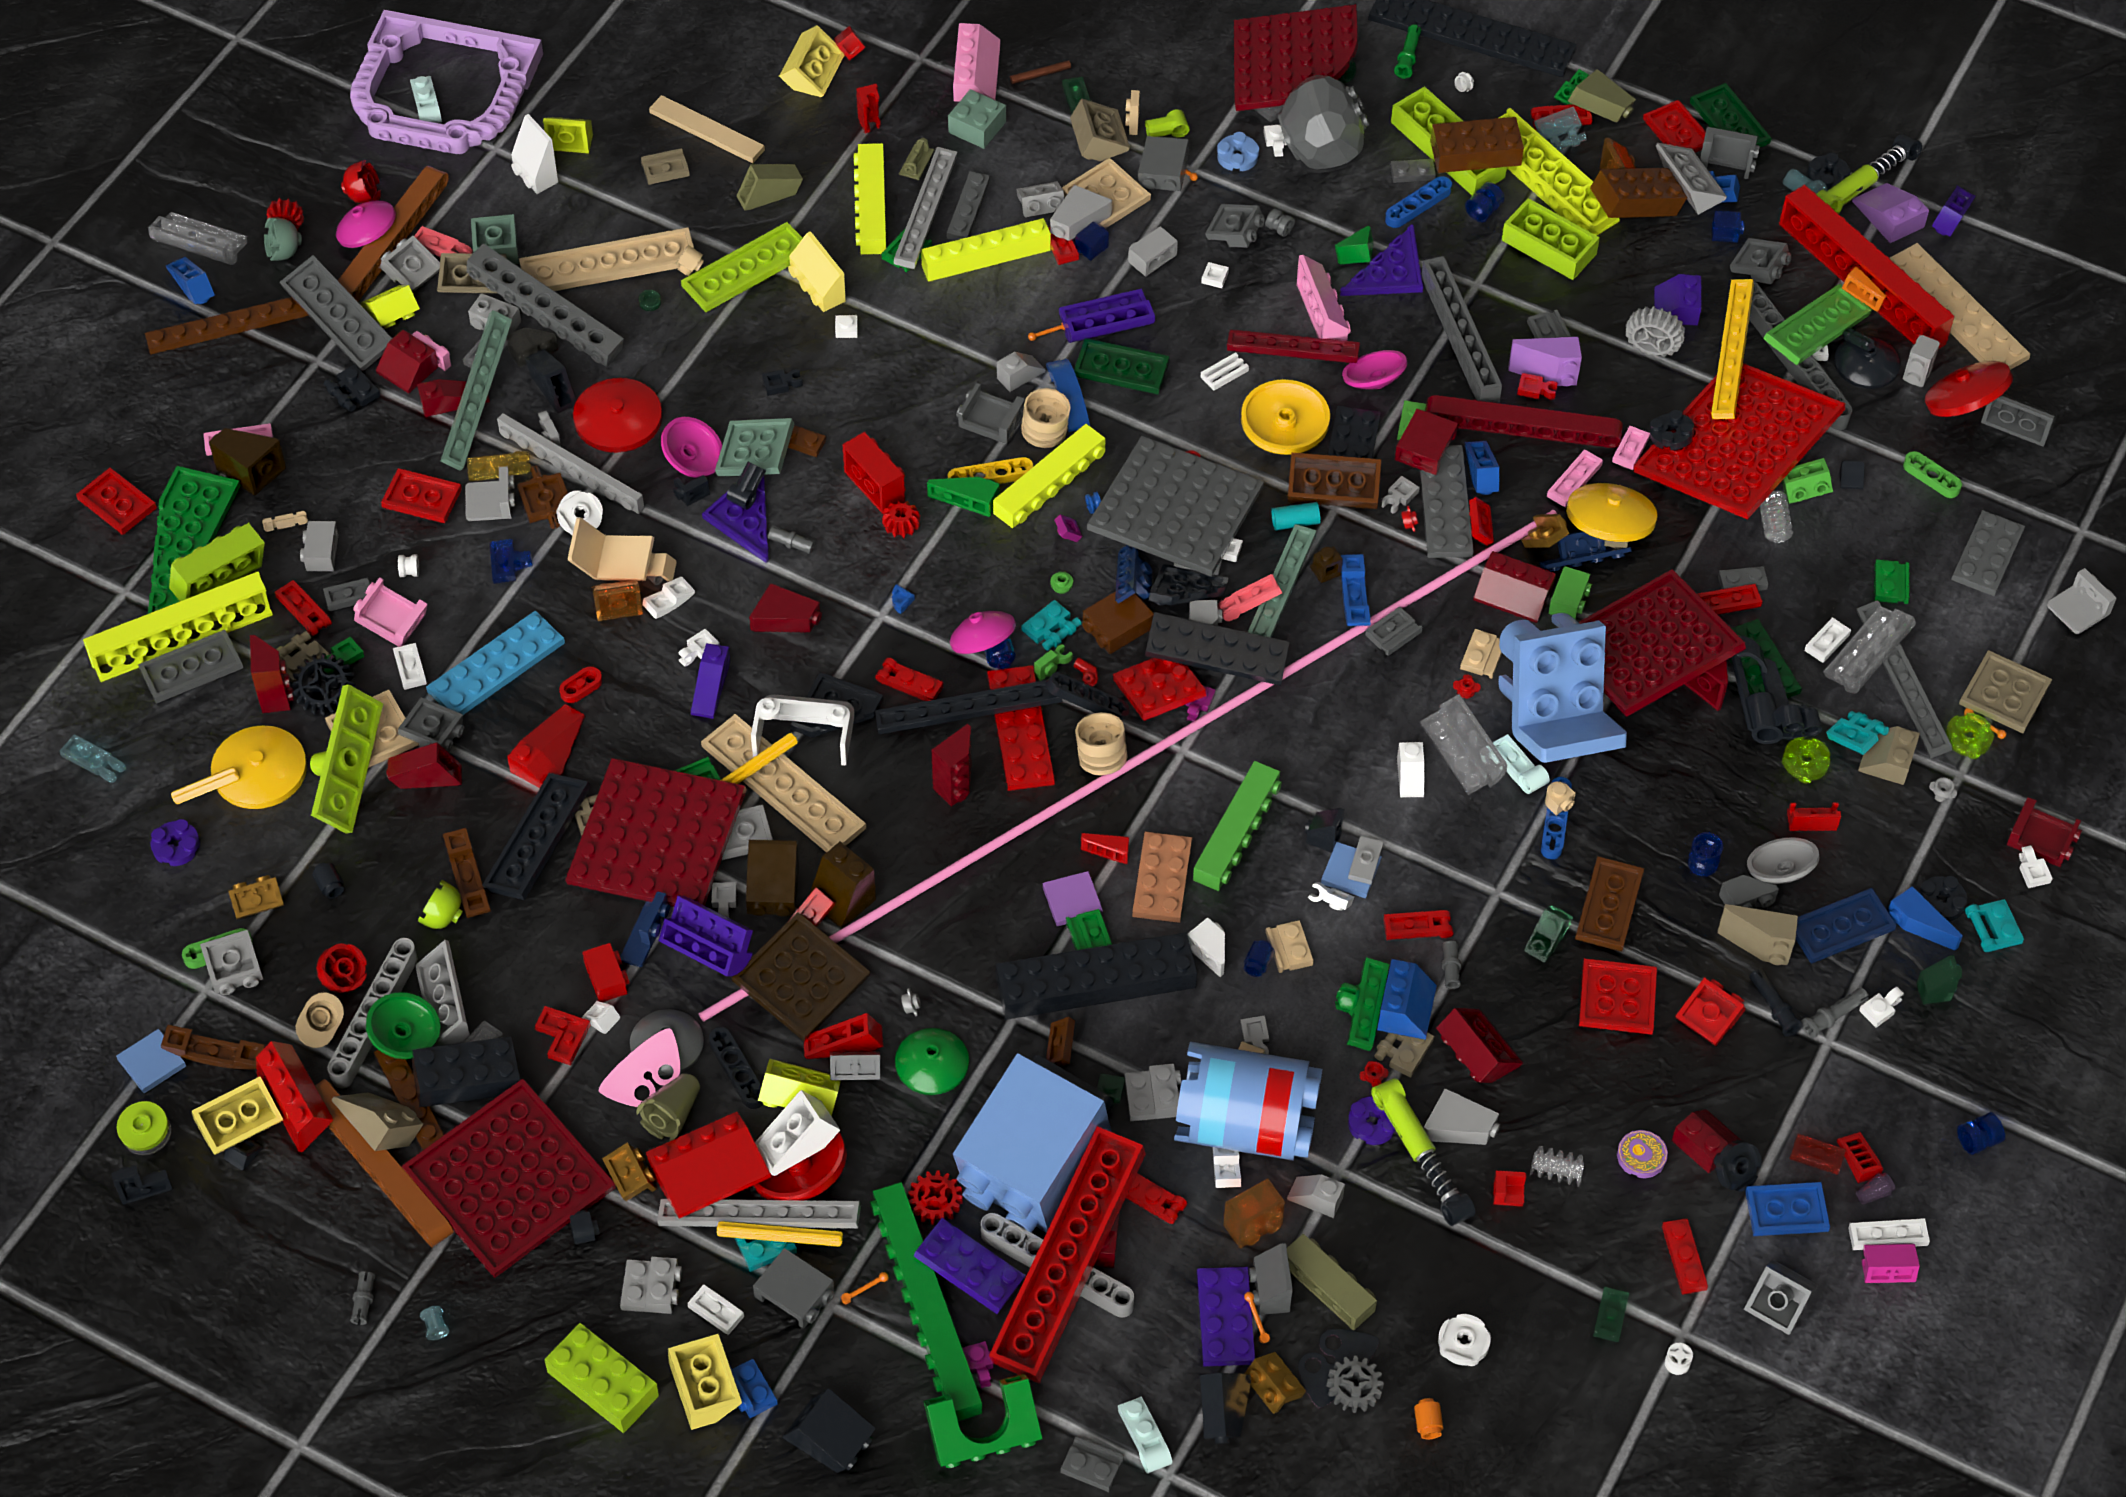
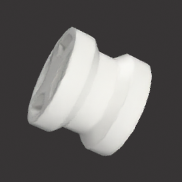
M412 554L410 557L398 556L399 577H406V575L419 577L418 554Z
M1684 1343L1672 1344L1665 1358L1667 1370L1675 1375L1686 1373L1693 1358L1691 1348Z

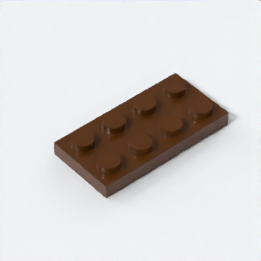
M1597 857L1578 925L1576 940L1622 952L1644 868Z

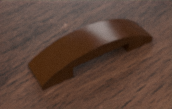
M463 828L443 834L467 918L491 912L467 829Z
M167 1025L161 1048L180 1057L212 1066L233 1069H256V1056L265 1048V1045L240 1040L239 1044L194 1035L192 1034V1029Z

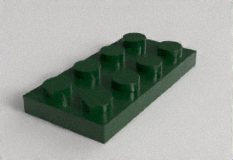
M1726 83L1691 97L1690 104L1709 127L1757 136L1756 145H1759V148L1771 143L1770 135Z
M1084 339L1074 372L1078 378L1159 395L1170 356Z
M1758 619L1731 628L1738 636H1746L1754 640L1761 647L1764 658L1776 663L1787 698L1801 693V686ZM1742 657L1741 661L1750 694L1766 692L1758 661L1751 657Z

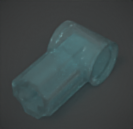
M1791 169L1783 180V184L1793 191L1803 185H1806L1816 194L1821 190L1828 191L1827 186L1821 180L1812 181L1794 169Z

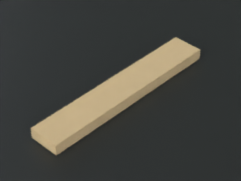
M662 95L649 108L651 114L751 163H754L765 151L763 144Z

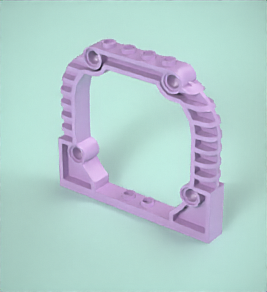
M384 10L367 44L368 53H366L364 61L361 63L356 78L352 83L350 91L351 103L361 121L368 126L370 135L376 139L453 154H463L468 151L469 147L480 145L482 140L495 138L497 133L502 132L507 124L511 122L524 89L528 90L543 56L542 42L540 39ZM423 38L498 52L501 83L491 105L485 113L472 121L452 120L443 125L393 115L392 110L388 106L374 103L373 100L390 63L401 61L404 55L403 51L420 44Z

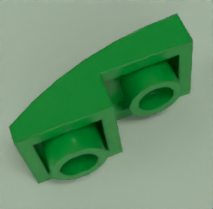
M1578 69L1572 79L1562 85L1554 99L1565 105H1572L1568 102L1576 86L1585 80L1589 74Z

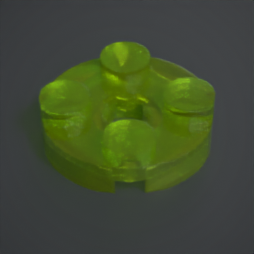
M1967 713L1966 716L1960 717L1959 715L1954 716L1949 721L1945 732L1952 745V749L1971 759H1976L1981 754L1987 752L1994 739L1990 723L1984 717L1974 713ZM1972 732L1974 738H1969L1964 733Z
M1798 737L1787 744L1782 764L1788 773L1798 778L1800 782L1809 783L1811 780H1817L1827 773L1830 765V751L1818 739L1804 740V737ZM1802 756L1806 758L1811 757V761L1806 762L1802 760Z

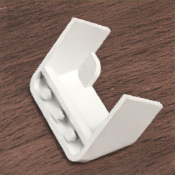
M768 695L757 703L751 732L753 757L758 755L764 720L777 719L843 727L840 742L841 765L847 764L854 722V708L850 703L784 695Z

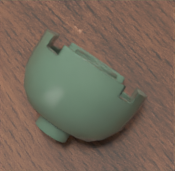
M268 218L265 228H269L268 234H264L267 257H271V261H281L292 257L296 253L298 245H301V233L297 232L295 225L285 218Z

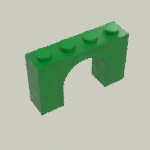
M1025 1374L999 1380L1005 1405V1418L1001 1427L988 1437L973 1438L960 1430L953 1399L949 1394L923 1401L937 1461L941 1467L953 1468L961 1464L960 1461L971 1459V1461L982 1460L986 1458V1454L993 1452L1004 1454L1010 1452L1011 1447L1019 1445L1021 1447H1030L1035 1445L1037 1440L1042 1439L1029 1379Z

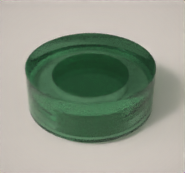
M655 290L643 291L639 295L640 307L645 311L658 309L661 305L660 294Z

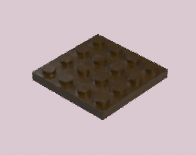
M797 912L751 957L747 966L740 973L732 976V981L801 1040L805 1041L870 976V971Z

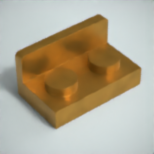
M1560 514L1535 515L1533 520L1537 527L1528 531V536L1521 541L1525 548L1551 547L1569 534L1566 528V521Z
M270 875L257 878V883L247 885L246 882L232 886L233 890L228 892L236 919L284 906L276 877L271 878Z
M627 1142L602 1158L620 1195L625 1201L630 1200L647 1188L652 1192L657 1189L653 1182L656 1178L651 1169L645 1167L643 1163L646 1160L645 1156L638 1147L634 1148Z

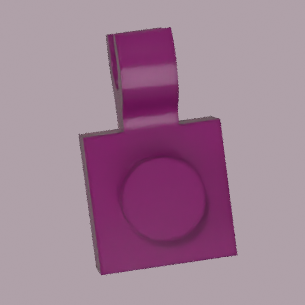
M1203 686L1206 689V696L1186 704V706H1189L1187 720L1192 722L1197 720L1200 711L1208 713L1215 697V689Z
M986 1341L963 1347L962 1349L971 1374L976 1373L981 1389L991 1386V1377L988 1369L993 1368V1362L989 1357L990 1353Z

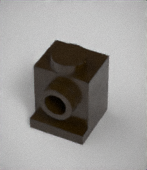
M1334 546L1324 547L1314 554L1313 564H1310V568L1320 583H1323L1341 575L1343 559ZM1329 567H1330V568L1332 569V570L1326 572V568H1329Z

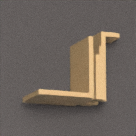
M576 518L568 561L595 580L646 581L647 576H661L666 581H672L676 567V560L667 553H652L653 536H607L584 519Z

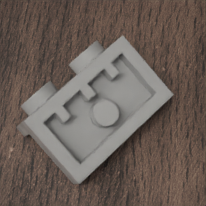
M1058 181L1016 189L1017 197L1022 204L1024 217L1055 212L1064 200L1063 189Z

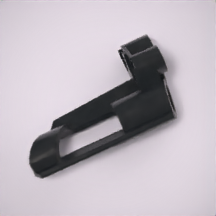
M1739 636L1745 642L1746 649L1732 656L1731 661L1747 728L1751 731L1753 739L1758 743L1773 744L1781 739L1794 740L1820 734L1822 732V725L1818 710L1807 707L1805 704L1801 706L1790 705L1776 663L1764 658L1761 647L1754 640L1746 636ZM1742 657H1751L1758 661L1766 692L1749 694L1741 661Z

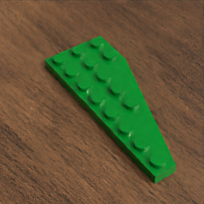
M176 466L159 499L157 535L155 536L154 568L151 576L152 588L149 596L148 614L180 602L169 588L171 564L177 558L185 557L196 548L204 547L214 540L241 487L239 480Z

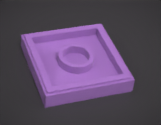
M1088 871L1043 883V890L1056 926L1065 925L1066 917L1073 918L1077 914L1097 909L1103 915L1101 904Z

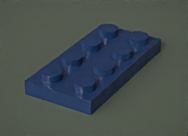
M1870 888L1799 916L1795 939L1812 964L1895 930L1896 924L1874 890Z

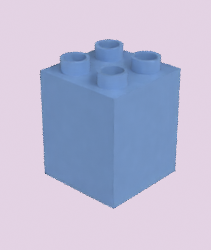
M1017 1053L953 1153L959 1170L957 1180L966 1187L962 1195L970 1203L986 1211L989 1210L992 1203H995L1009 1212L1006 1216L1007 1220L1031 1233L1035 1227L1047 1233L1096 1127L1098 1126L1111 1132L1104 1101Z

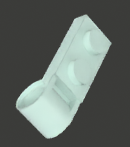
M420 76L416 79H411L410 83L419 120L433 123L442 122L431 76Z
M1508 734L1489 744L1488 750L1525 793L1530 794L1550 782L1545 768L1542 765L1535 766Z
M1142 1396L1118 1405V1412L1139 1451L1140 1460L1146 1473L1171 1465L1172 1458L1169 1449Z

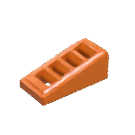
M1857 267L1848 274L1842 286L1843 290L1876 312L1880 310L1886 298V295Z

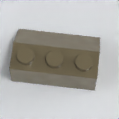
M1081 99L1070 117L1081 155L1088 160L1103 161L1127 152L1130 146L1118 110Z
M441 253L438 292L497 293L490 291L485 284L471 278L466 272L467 260L472 254ZM500 254L501 256L507 259L506 254Z

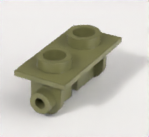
M926 138L918 139L916 144H914L899 175L916 180L920 179L934 152V149L929 148Z

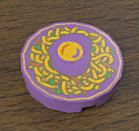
M1644 1130L1632 1131L1625 1135L1620 1141L1617 1151L1618 1162L1623 1170L1630 1175L1631 1173L1637 1175L1639 1178H1649L1660 1173L1666 1164L1668 1155L1666 1145L1662 1139L1654 1133Z

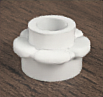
M1461 72L1455 78L1457 90L1460 92L1472 90L1474 80L1469 73Z

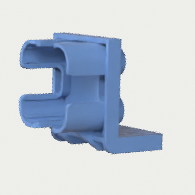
M1566 613L1552 615V623L1558 627L1555 629L1540 631L1528 620H1518L1508 624L1501 633L1499 646L1501 652L1513 662V680L1507 675H1500L1499 688L1512 702V732L1514 737L1538 760L1544 763L1625 748L1627 732L1603 712L1606 626L1600 621L1580 624Z

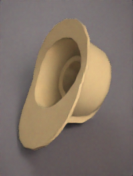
M318 993L308 1000L296 1023V1034L303 1044L312 1048H321L330 1042L344 1015L340 1000L329 993Z

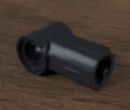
M748 461L738 481L730 486L726 496L727 500L746 510L750 509L756 500L757 495L755 491L766 470Z

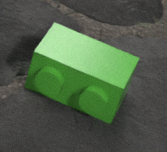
M1564 566L1551 599L1549 614L1566 613L1576 620L1577 614L1583 613L1586 601H1583L1584 596L1589 597L1592 584L1589 583L1590 574Z

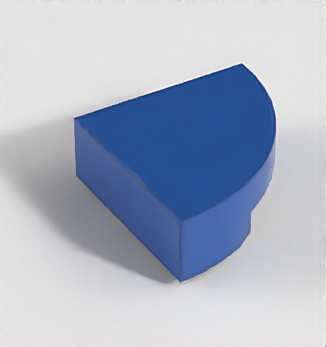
M896 584L892 591V604L895 610L902 614L915 600V595Z

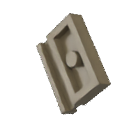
M682 148L641 157L648 185L690 176Z

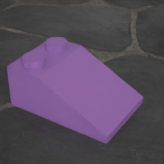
M1888 183L1852 199L1857 208L1889 243L1924 228L1929 209L1915 195Z
M1579 338L1513 339L1508 370L1520 375L1525 373L1543 377V382L1555 381L1558 383L1557 386L1577 385L1582 359Z

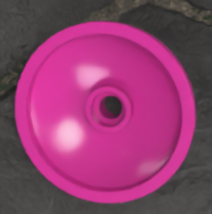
M375 200L359 204L342 218L337 227L336 238L342 246L348 248L367 245L388 231L395 220L396 212L393 206L385 201Z
M1383 350L1372 352L1359 357L1357 363H1349L1344 368L1342 376L1344 382L1354 388L1380 389L1392 383L1404 372L1407 367V359L1399 351Z
M679 417L669 422L661 435L663 453L676 470L694 478L702 475L708 477L715 473L722 443L715 431L706 423L692 417Z
M1002 611L973 613L955 629L950 638V646L954 652L960 654L977 653L1001 643L1012 634L1016 627L1015 619L1012 615Z

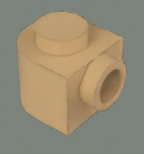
M688 245L676 262V265L679 266L678 270L687 276L693 270L698 271L704 262L701 259L703 254Z
M1553 782L1547 788L1545 804L1557 816L1563 810L1566 812L1574 805L1576 793L1563 782Z

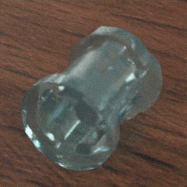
M440 1306L429 1307L420 1313L421 1319L425 1321L427 1327L426 1336L429 1340L441 1339L449 1333L448 1326L444 1324L442 1318L443 1310Z

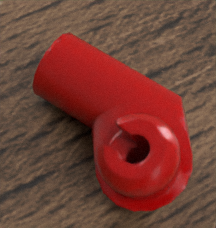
M1078 658L1074 663V668L1083 673V682L1089 686L1096 685L1098 682L1097 668Z

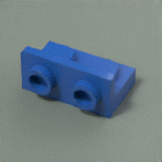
M754 1359L733 1369L730 1366L742 1404L738 1406L741 1412L746 1411L749 1418H752L777 1405V1399Z

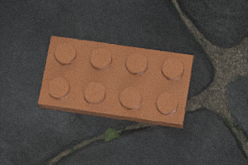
M1145 832L1132 917L1180 923L1192 837Z

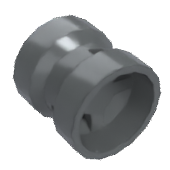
M1274 208L1269 213L1265 226L1271 230H1277L1278 234L1285 237L1292 230L1295 219L1290 215L1285 216L1281 210Z

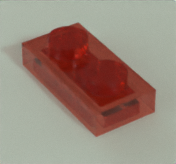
M1797 1134L1790 1159L1838 1175L1846 1149Z

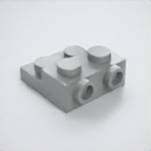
M412 236L408 240L406 238L401 240L393 252H386L381 257L380 268L394 282L398 281L401 285H409L413 293L439 272L440 262Z
M248 929L200 944L215 994L229 995L237 987L244 985L246 988L256 986L259 980L263 979Z
M1174 1064L1149 1066V1071L1124 1073L1130 1121L1176 1117L1180 1095L1177 1085H1181L1180 1070L1175 1071Z
M651 1257V1261L627 1260L620 1303L621 1310L672 1314L673 1304L677 1305L679 1290L675 1289L676 1281H681L682 1266H678L677 1258Z

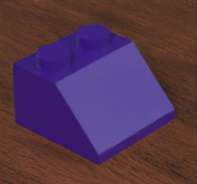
M1679 274L1655 286V308L1659 310L1663 308L1665 312L1671 311L1672 316H1678V320L1683 322L1682 325L1698 326L1701 312V276Z

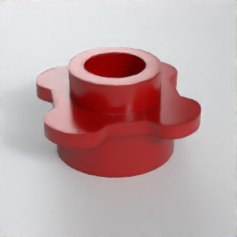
M1407 506V511L1401 512L1405 529L1412 528L1413 532H1416L1415 525L1418 524L1416 511L1411 512L1410 506Z
M1469 674L1464 675L1461 680L1453 682V688L1457 690L1460 697L1465 699L1473 697L1475 692H1479L1481 689L1480 684L1475 683Z
M1369 1061L1365 1070L1360 1072L1359 1077L1362 1081H1367L1371 1083L1372 1087L1381 1084L1384 1078L1388 1077L1389 1071L1379 1062Z

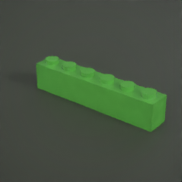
M1253 762L1194 867L1193 881L1217 891L1221 889L1223 883L1227 884L1229 882L1233 865L1237 866L1239 864L1243 847L1247 848L1252 839V831L1258 830L1262 821V813L1268 812L1272 803L1271 797L1273 794L1277 795L1281 788L1282 782L1279 781L1280 771L1259 762Z

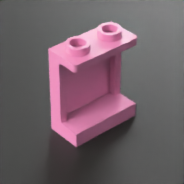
M379 577L376 583L372 582L368 586L365 598L363 600L359 599L353 609L355 611L354 621L401 647L426 615L428 604L422 600L414 604L383 585L384 579Z

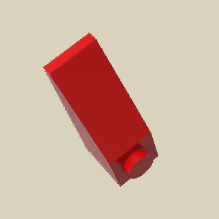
M868 1013L813 1032L804 1041L805 1058L830 1057V1052L873 1051L883 1047L882 1026Z

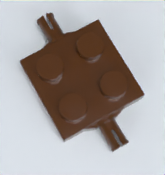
M535 465V469L532 466L530 471L533 478L527 482L517 484L529 523L548 519L551 529H555V526L557 529L560 524L557 519L556 510L560 501L568 494L561 473L542 475L539 466Z

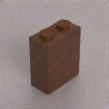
M1115 591L1083 611L1082 626L1087 633H1091L1096 638L1098 645L1101 648H1105L1109 654H1112L1151 629L1154 613L1135 593L1124 601L1117 603Z

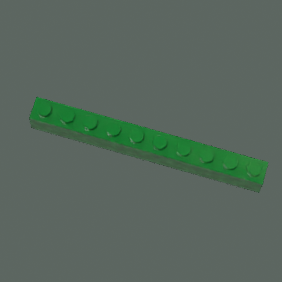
M901 1182L874 1190L873 1201L870 1202L873 1215L879 1216L880 1223H878V1229L881 1237H886L888 1244L885 1245L889 1259L894 1258L896 1266H893L897 1281L902 1280L904 1288H901L904 1302H909L912 1310H909L912 1324L918 1325L920 1331L917 1332L921 1348L926 1347L928 1354L925 1355L928 1369H933L936 1377H933L937 1393L942 1392V1395L949 1394L953 1399L957 1421L982 1414V1402L935 1272L914 1257L923 1239L903 1184Z

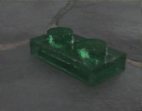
M1083 77L1062 80V87L1072 114L1081 99L1091 101Z
M1604 1287L1593 1334L1594 1337L1619 1342L1629 1297L1628 1292Z

